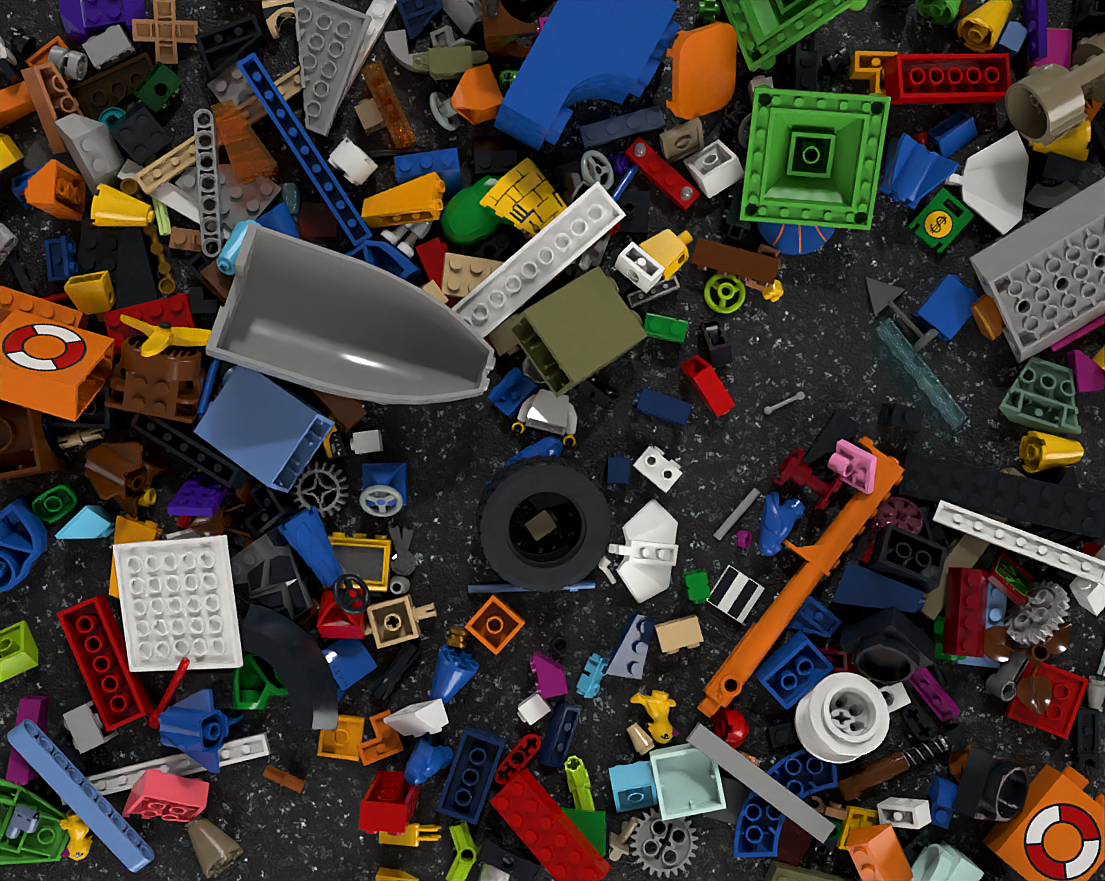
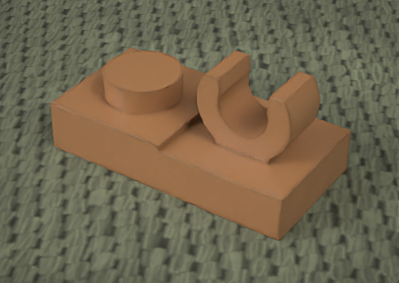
M172 227L169 248L200 252L202 250L201 231ZM211 244L208 248L210 254H213L214 244Z

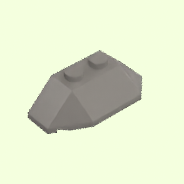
M74 113L53 122L92 195H99L100 190L96 188L100 183L117 189L120 181L117 175L124 166L125 160L106 124Z

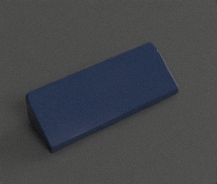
M557 701L538 756V761L543 765L562 769L582 708Z

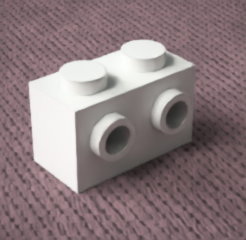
M648 446L632 466L666 493L681 476L682 472L679 471L681 467L672 459L667 461L663 457L665 453L657 446L653 448Z

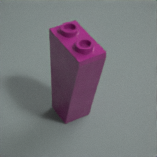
M28 695L21 698L15 727L25 719H29L47 736L49 697ZM11 746L6 781H13L15 785H26L29 781L36 779L39 773Z

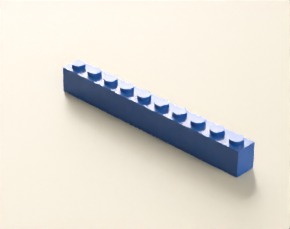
M253 52L237 62L236 65L355 248L365 240L374 239L372 233L256 54Z

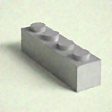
M673 275L667 281L664 279L657 282L647 294L640 289L626 295V299L632 309L680 288L676 276Z

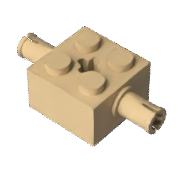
M410 594L371 604L367 608L369 621L366 623L365 635L373 633L377 649L418 638L421 635L419 620L437 616V611L432 610L435 608V605L431 603L416 608L413 605ZM392 616H394L395 619L398 618L399 620L396 626L394 623H390L389 621L392 618Z

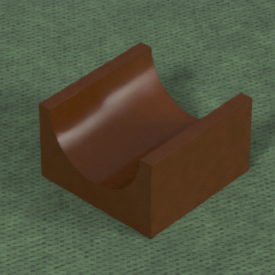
M0 399V481L67 469L66 460L58 458L47 443L42 426V412Z

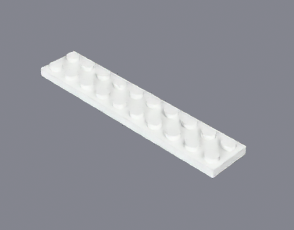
M597 181L458 302L452 310L482 338L486 337L623 219L626 214Z

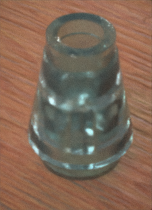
M282 183V189H280L283 201L290 213H299L302 189L299 188V183Z

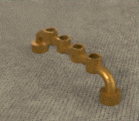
M132 178L122 180L120 184L121 191L144 202L139 191L140 186L138 182ZM149 223L147 227L143 226V232L149 236L152 244L150 250L156 255L159 263L158 271L164 275L158 287L163 294L173 295L178 289V284L172 275L174 267L167 262L165 257L167 249L158 239V227L153 223Z

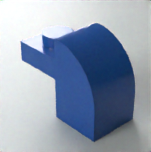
M933 775L927 796L931 799L929 805L930 823L948 829L953 811L955 810L952 809L958 785L953 781Z

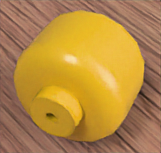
M775 279L774 284H769V287L765 286L764 292L762 291L763 298L766 300L771 299L772 302L779 300V297L784 292L781 282Z

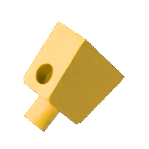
M666 229L639 244V247L665 268L662 277L667 281L688 260L689 253L686 245L693 241V238L686 230L676 236L670 229Z
M108 270L70 277L64 286V290L77 309L86 315L95 314L98 322L105 321L103 313L110 311L116 301Z

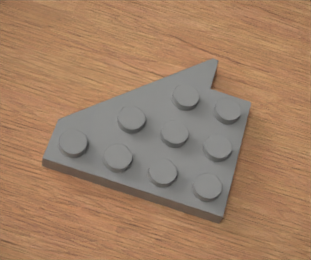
M275 160L219 165L223 223L232 230L241 220L247 221L249 219L255 221L261 217L283 191L282 188L267 177L277 165ZM188 167L175 182V185L199 203L197 167ZM206 181L204 188L207 190L213 188L214 181ZM208 202L206 209L212 211L216 206L215 202Z

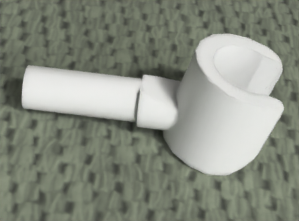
M603 556V558H600L598 566L604 571L610 582L614 584L616 580L607 568L611 562Z

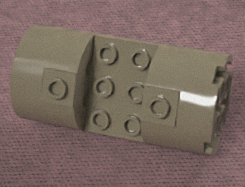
M1105 32L1100 35L1096 34L1091 38L1085 37L1077 43V49L1072 54V68L1069 70L1059 64L1045 63L1040 67H1032L1026 72V77L1009 86L1005 94V107L1012 125L1021 136L1034 143L1042 142L1046 147L1081 126L1088 117L1084 112L1086 99L1091 98L1096 102L1105 103Z

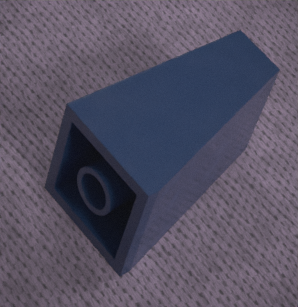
M848 561L832 601L839 604L887 609L895 606L902 612L916 613L917 610L922 611L926 598L923 597L924 592Z

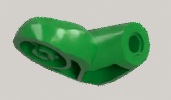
M487 174L475 185L459 191L449 201L440 219L441 230L448 240L459 246H470L494 234L500 224L514 225V222L505 216L501 218L496 215V211L488 205L484 207L479 204L482 198L503 176Z
M244 652L242 655L243 666L234 668L233 709L263 710L270 695L280 697L289 695L282 678L268 662L254 653Z

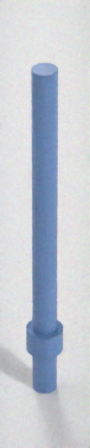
M595 580L577 581V583L560 590L570 589L571 592L578 591V589L595 588ZM510 583L468 585V593L529 591L524 590L522 587L518 588Z

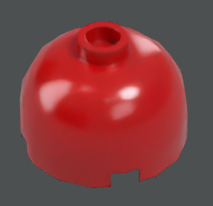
M720 707L711 718V724L715 723L714 731L711 732L733 749L740 747L749 734V726L744 716L734 708Z

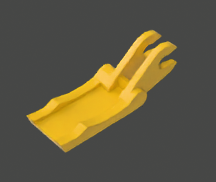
M409 823L406 832L401 833L399 836L388 835V832L379 831V843L417 847L419 846V841H437L438 838H441V835L436 833L419 835L420 831L436 832L438 829H441V826L437 824L420 825L419 823Z

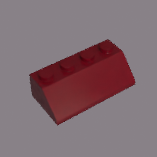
M948 567L942 654L984 657L989 582L987 576L989 572L964 567Z

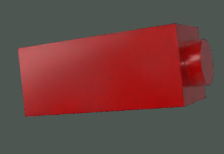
M696 354L680 365V368L705 404L717 417L728 413L730 408L735 405L712 366Z

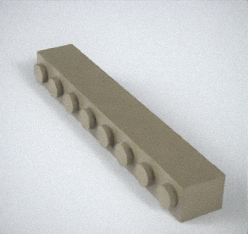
M1013 467L1003 468L999 471L1025 477ZM971 510V512L977 513L979 515L985 516L987 518L996 520L1001 523H1005L1008 519L1002 516ZM959 531L956 537H952L948 541L949 544L946 545L948 550L939 587L928 594L924 593L923 597L926 598V602L922 611H918L927 618L934 620L946 604L948 567L972 568L990 542Z

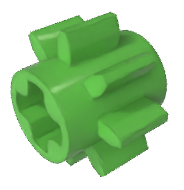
M704 0V2L698 3V18H703V24H710V21L720 18V2Z

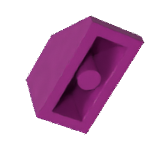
M1080 350L1066 352L1068 368L1072 369L1075 393L1105 390V374L1099 365Z

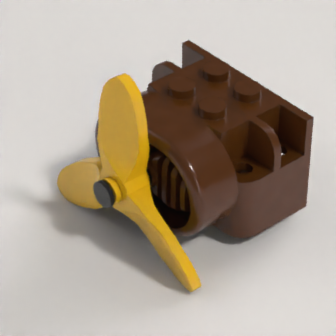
M121 314L120 321L140 330L146 335L131 336L123 340L120 361L114 367L113 378L109 384L112 388L111 396L105 401V406L192 424L198 415L197 409L208 373L201 366L202 354L195 346H206L211 330L172 327L171 323L165 321L159 322L158 326H152Z

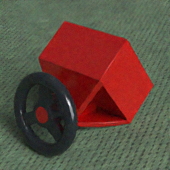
M349 573L342 574L335 580L332 589L323 588L317 620V628L322 638L365 637L368 617L367 608L370 605L371 598L368 586L360 577ZM344 581L346 588H339L340 584ZM351 581L357 583L360 588H353Z

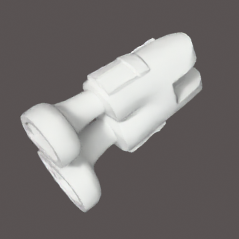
M434 220L403 224L394 231L383 230L380 235L390 245L401 251L408 259H411L414 256L413 246L416 240L425 237ZM411 230L410 235L399 244L404 234Z

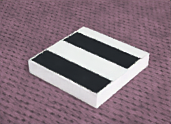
M728 565L710 592L711 596L706 598V601L740 623H743L765 588Z

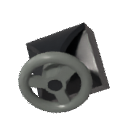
M596 150L585 152L580 160L555 167V177L567 207L597 181L606 191L613 184L614 175L608 159ZM596 158L602 162L603 167L597 163ZM603 174H607V182L605 184L602 178Z

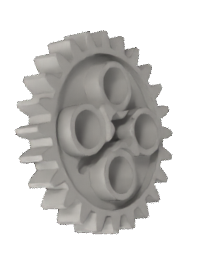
M1043 580L1041 584L1036 582L1034 587L1030 586L1023 605L1019 607L1015 603H1010L1012 609L1006 611L1009 616L1005 617L1007 623L1004 626L1008 628L1006 632L1016 642L1022 645L1026 643L1028 646L1032 642L1037 645L1039 639L1044 642L1046 635L1052 637V631L1054 629L1059 630L1057 625L1065 622L1062 617L1068 615L1065 611L1070 608V605L1067 604L1070 600L1066 596L1067 592L1052 581L1047 583Z
M659 805L657 812L652 807H650L649 815L643 811L644 819L637 818L639 825L634 829L636 831L635 834L630 835L634 841L630 842L629 846L635 847L631 854L633 856L638 855L635 862L637 864L643 862L641 865L642 870L649 867L648 873L650 875L656 870L657 877H660L662 872H664L665 876L669 878L670 871L677 876V868L685 871L683 864L691 865L688 859L689 856L696 857L691 852L692 849L698 848L697 845L693 844V841L697 840L698 837L692 835L696 828L689 827L692 821L690 819L684 821L686 816L662 820ZM657 821L663 823V828L660 832H654L653 825ZM669 823H671L672 827L669 829L667 833ZM676 830H681L682 837L679 841H674L672 837ZM660 838H665L668 841V843L661 844L659 840ZM649 841L654 842L653 851L646 852L645 844ZM660 849L659 858L655 859V856ZM672 850L674 853L672 860L665 861L664 854Z

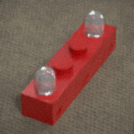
M640 137L625 151L624 156L632 164L637 165L638 169L684 212L701 195Z

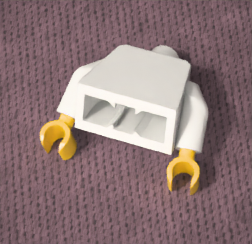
M550 388L549 391L540 389L538 394H533L522 403L517 416L518 422L512 425V431L519 424L522 427L520 434L525 431V426L564 435L566 432L567 435L562 440L564 446L567 438L573 439L572 447L575 445L576 441L573 434L576 432L577 415L573 405L569 403L567 395H561L556 398Z

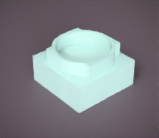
M690 743L649 751L662 820L726 809L719 767L716 762Z
M942 840L939 845L932 844L923 848L911 868L913 878L910 881H979L984 872L965 854Z

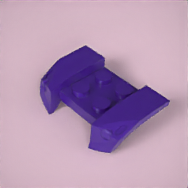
M58 0L60 15L66 33L73 41L83 44L90 38V31L107 29L118 24L120 26H127L133 36L132 19H146L144 0Z

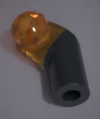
M965 1L961 2L955 21L949 26V30L953 34H957L959 22L969 15L968 6Z

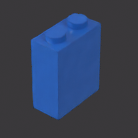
M948 274L938 282L912 316L929 330L935 328L939 332L937 336L946 342L953 338L972 314L970 306L979 299V294L974 289L965 287L962 284V280L956 275Z

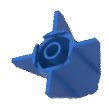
M903 133L900 139L893 136L888 144L884 178L878 190L887 194L890 199L898 203L902 201L904 205L915 210L921 198L951 176L960 164L942 157L934 151L930 152L926 149V146L917 143L906 133Z
M205 688L174 704L166 712H162L159 715L160 741L164 746L180 749L209 772L219 773L218 750L224 745L221 742L224 737L228 736L229 726L243 719V715L223 714L220 712L221 710L214 709L212 689Z

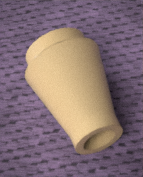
M637 722L626 729L636 753L639 752L642 756L655 747L653 744L654 740Z

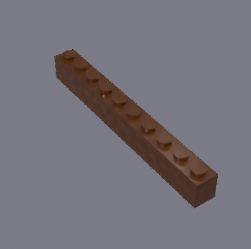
M214 260L200 271V279L225 305L235 273L233 275L222 273L218 269L216 260ZM302 386L345 433L359 423L367 413L365 405L358 399L333 395Z

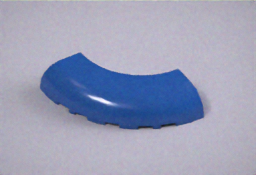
M806 748L781 759L766 772L801 800L820 790L838 787L836 763L822 761L808 752ZM753 790L747 796L738 817L734 836V858L777 856L778 839L786 815Z

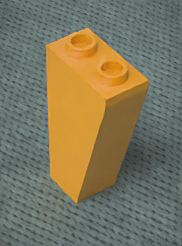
M431 172L366 198L363 202L361 218L370 229L439 220L440 212L443 209L442 197L445 192V183L436 172Z
M129 514L117 515L114 544L160 540L163 530L157 528V523L148 520L145 522L138 520V516L133 519ZM113 552L109 595L120 599Z

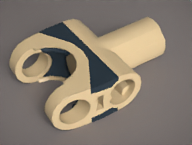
M262 0V8L273 39L279 38L281 23L288 18L296 19L294 15V0Z

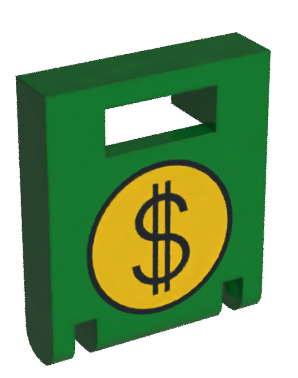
M941 188L907 227L912 229L916 223L920 226L913 233L932 249L940 243L941 246L936 250L940 254L975 215L946 189ZM946 200L962 212L958 217L943 205Z

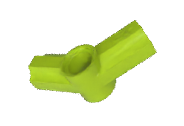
M576 756L568 757L564 766L567 773L569 790L573 794L575 808L595 811L587 769H585L582 759Z
M458 820L449 825L457 855L445 877L447 881H465L477 858V846L474 843L468 823L464 820ZM467 849L471 850L473 856L465 857L462 852Z

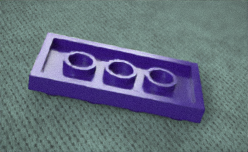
M204 472L191 473L167 506L168 515L212 517L230 488Z

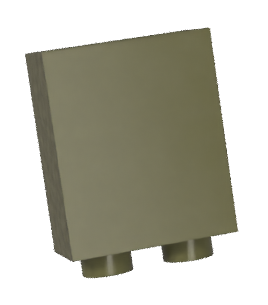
M599 265L525 309L508 326V329L556 398L628 352L648 336L643 329V322L640 316L627 307L619 295L617 283L612 277L605 275Z

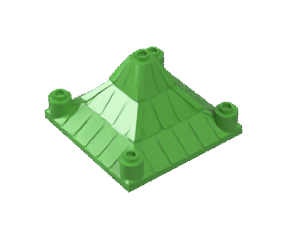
M721 0L730 24L736 31L737 41L747 66L753 72L757 69L764 71L771 69L776 62V55L849 8L853 11L863 9L868 1Z
M767 85L754 87L739 219L744 221L870 230L891 97L882 96L879 93L859 95L777 89Z

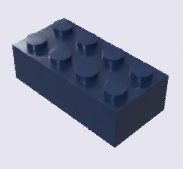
M466 724L436 811L477 825L506 738Z

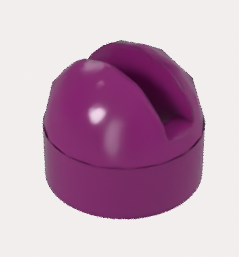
M742 530L738 531L735 534L738 539H734L736 545L747 549L752 540V533Z

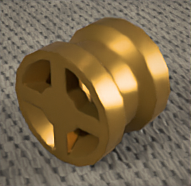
M450 626V635L446 639V644L458 648H466L467 643L465 640L469 636L470 631Z

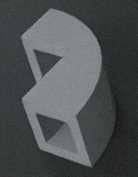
M405 29L384 32L389 49L398 63L412 72L430 75V72L414 71L413 55L427 52L410 54Z

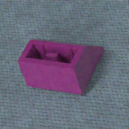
M539 650L533 651V657H530L532 673H537V678H535L537 694L541 693L542 698L545 699L568 693L563 665Z

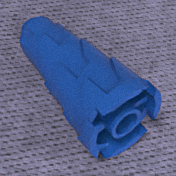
M313 505L310 507L311 513L306 508L287 519L284 524L285 528L282 524L278 525L277 528L280 534L286 538L313 570L320 582L326 588L331 587L332 589L335 580L344 573L333 552L332 545L319 516V511Z

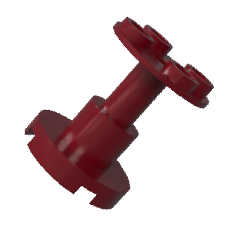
M796 446L794 448L795 454L790 452L777 470L780 472L779 477L774 476L773 482L782 486L790 479L800 487L805 484L819 494L813 508L815 510L818 508L824 510L830 501L828 498L831 493H836L842 485L840 474H835L826 484L811 474L813 469L801 462L805 451Z

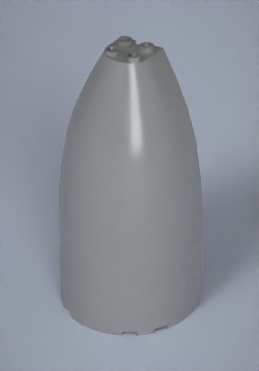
M251 222L248 224L235 262V277L225 306H220L205 348L206 355L317 391L385 404L420 405L449 402L482 395L487 390L490 378H487L490 370H493L496 358L493 357L495 350L451 308L425 290L362 260Z

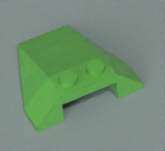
M0 779V865L60 861V854L65 849L69 838L67 829L63 830L59 824L60 820L66 817V813L24 786L15 785L14 782ZM17 805H25L40 812V821L35 832L28 833L21 830L19 836L14 839L6 836V830Z

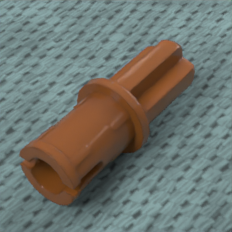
M267 765L263 772L264 777L281 784L280 787L283 785L299 794L306 782L289 774V771L284 772L271 765Z

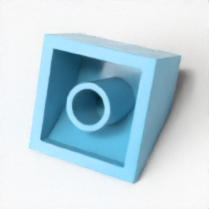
M650 760L608 768L617 813L658 805Z

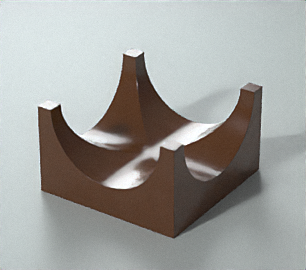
M481 0L486 51L489 56L488 63L525 61L531 48L524 47L515 40L537 35V24L525 23L512 17L504 8L507 0Z

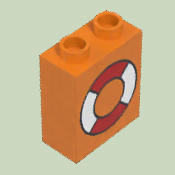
M15 309L0 323V399L75 422L113 375L115 339Z
M1046 764L1029 784L1022 813H1018L1009 822L998 821L982 842L1027 881H1088L1105 860V795L1099 793L1093 800L1083 791L1089 784V781L1075 769L1067 765L1062 772H1059Z

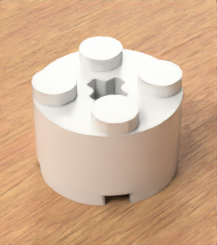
M345 137L329 155L330 158L328 159L336 169H339L341 172L345 171L344 177L356 186L362 185L378 167L348 137Z

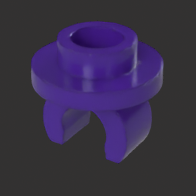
M617 153L615 157L609 156L607 158L608 161L615 162L612 168L614 174L626 173L629 161L623 153Z

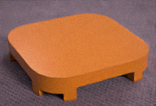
M710 21L709 25L691 31L680 30L675 33L677 38L672 49L667 48L666 57L673 59L672 98L666 100L667 108L671 109L676 117L692 120L726 106L732 98L736 83L737 36L734 27L729 23Z

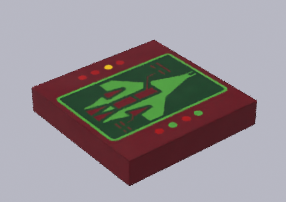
M1002 550L996 553L987 579L1019 607L1025 603L1034 578Z

